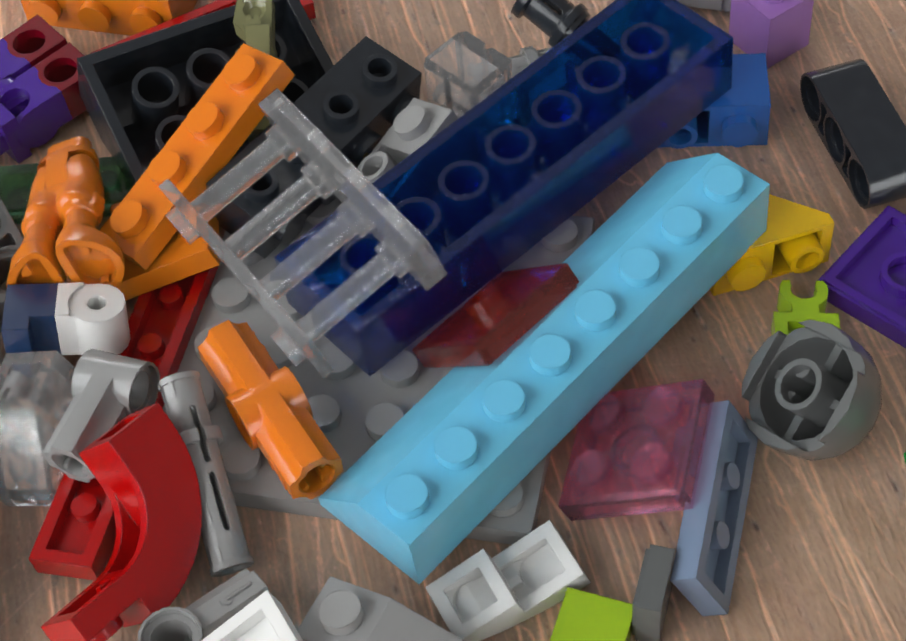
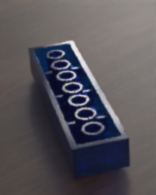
M615 0L277 254L274 259L288 304L368 376H372L732 88L733 37L677 0Z

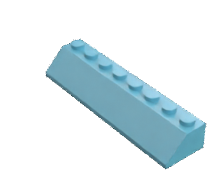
M718 152L667 162L318 498L320 505L417 584H420L767 230L770 184Z

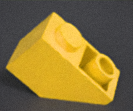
M769 194L767 230L710 288L712 295L716 296L733 290H750L762 281L792 272L805 273L813 270L821 263L828 262L834 229V221L830 214Z

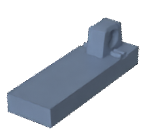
M729 400L704 404L702 425L679 432L673 459V465L684 478H690L670 581L702 616L727 615L729 612L758 437L749 430L746 421Z

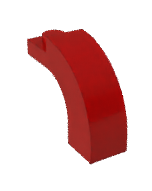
M159 403L127 415L78 453L111 502L116 525L115 544L110 560L100 576L41 626L50 641H106L122 626L129 627L142 624L153 612L169 607L190 574L197 554L201 533L202 505L197 473L188 449Z

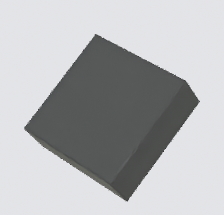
M650 544L649 549L646 548L632 605V635H635L636 641L661 640L673 587L670 579L675 549Z

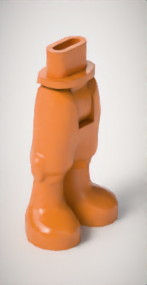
M77 136L54 144L48 149L47 155L38 163L37 174L32 183L25 216L21 223L24 238L21 246L11 259L6 287L7 285L66 283L64 271L74 283L109 284L114 287L119 286L125 269L124 255L115 240L97 229L103 220L105 194L99 171V157L95 150L92 149V142L88 138Z

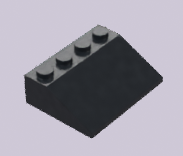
M273 0L275 5V47L278 59L284 61L295 74L278 97V117L334 66L300 0ZM236 4L77 58L79 94L102 142L131 187L135 185L151 161L158 155L185 120L190 110L195 107L215 81L227 62L235 55L236 50L243 43L246 44L243 39L236 35L233 18ZM248 138L239 148V150L236 152L233 158L236 157L247 145H249Z

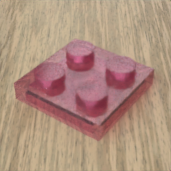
M698 379L608 392L578 423L558 505L563 513L571 521L693 509L715 394L705 380Z

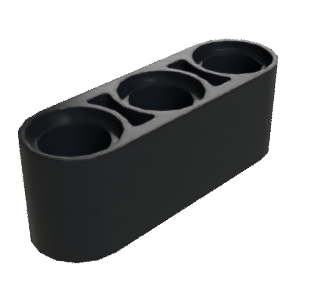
M856 59L804 73L800 80V91L804 109L859 206L867 209L906 198V126L868 64L862 59Z

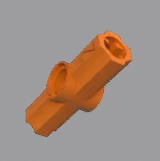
M227 320L211 328L208 331V336L197 349L201 361L224 394L229 413L243 439L252 450L260 448L270 467L275 471L283 487L293 499L307 497L312 500L320 496L344 472L340 456L313 419L310 404L299 382L289 368L284 366L279 369L265 346L258 340L255 332L251 330L247 322L238 324Z

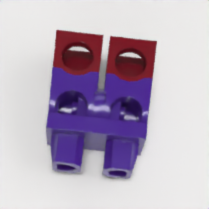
M38 14L0 40V155L6 152L18 164L32 155L30 148L46 144L54 137L59 127L87 111L79 94L77 58L85 55L70 42L67 44L66 39Z

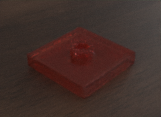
M567 263L500 272L418 343L412 351L424 367L489 366L577 287L576 285L579 283V280Z

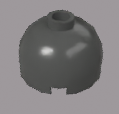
M806 320L798 322L805 326L803 328L795 329L787 335L778 331L767 338L750 361L742 382V398L749 401V413L752 421L745 417L748 428L765 445L781 453L816 461L843 455L865 439L875 426L882 407V382L872 356L851 336L833 324Z

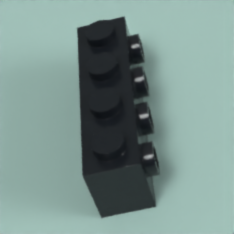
M365 36L206 183L208 208L219 221V226L264 259L281 243L286 245L292 242L301 232L309 215L321 204L329 205L338 197L345 185L346 179L357 170L360 162L373 151L393 125L396 116L408 106L413 98L420 99L421 72Z

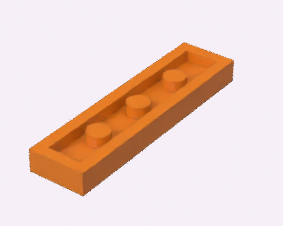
M243 43L235 55L227 62L215 81L195 107L190 110L185 120L101 227L100 231L118 243L124 258L144 270H148L207 192L206 183L230 162L295 76L284 61Z

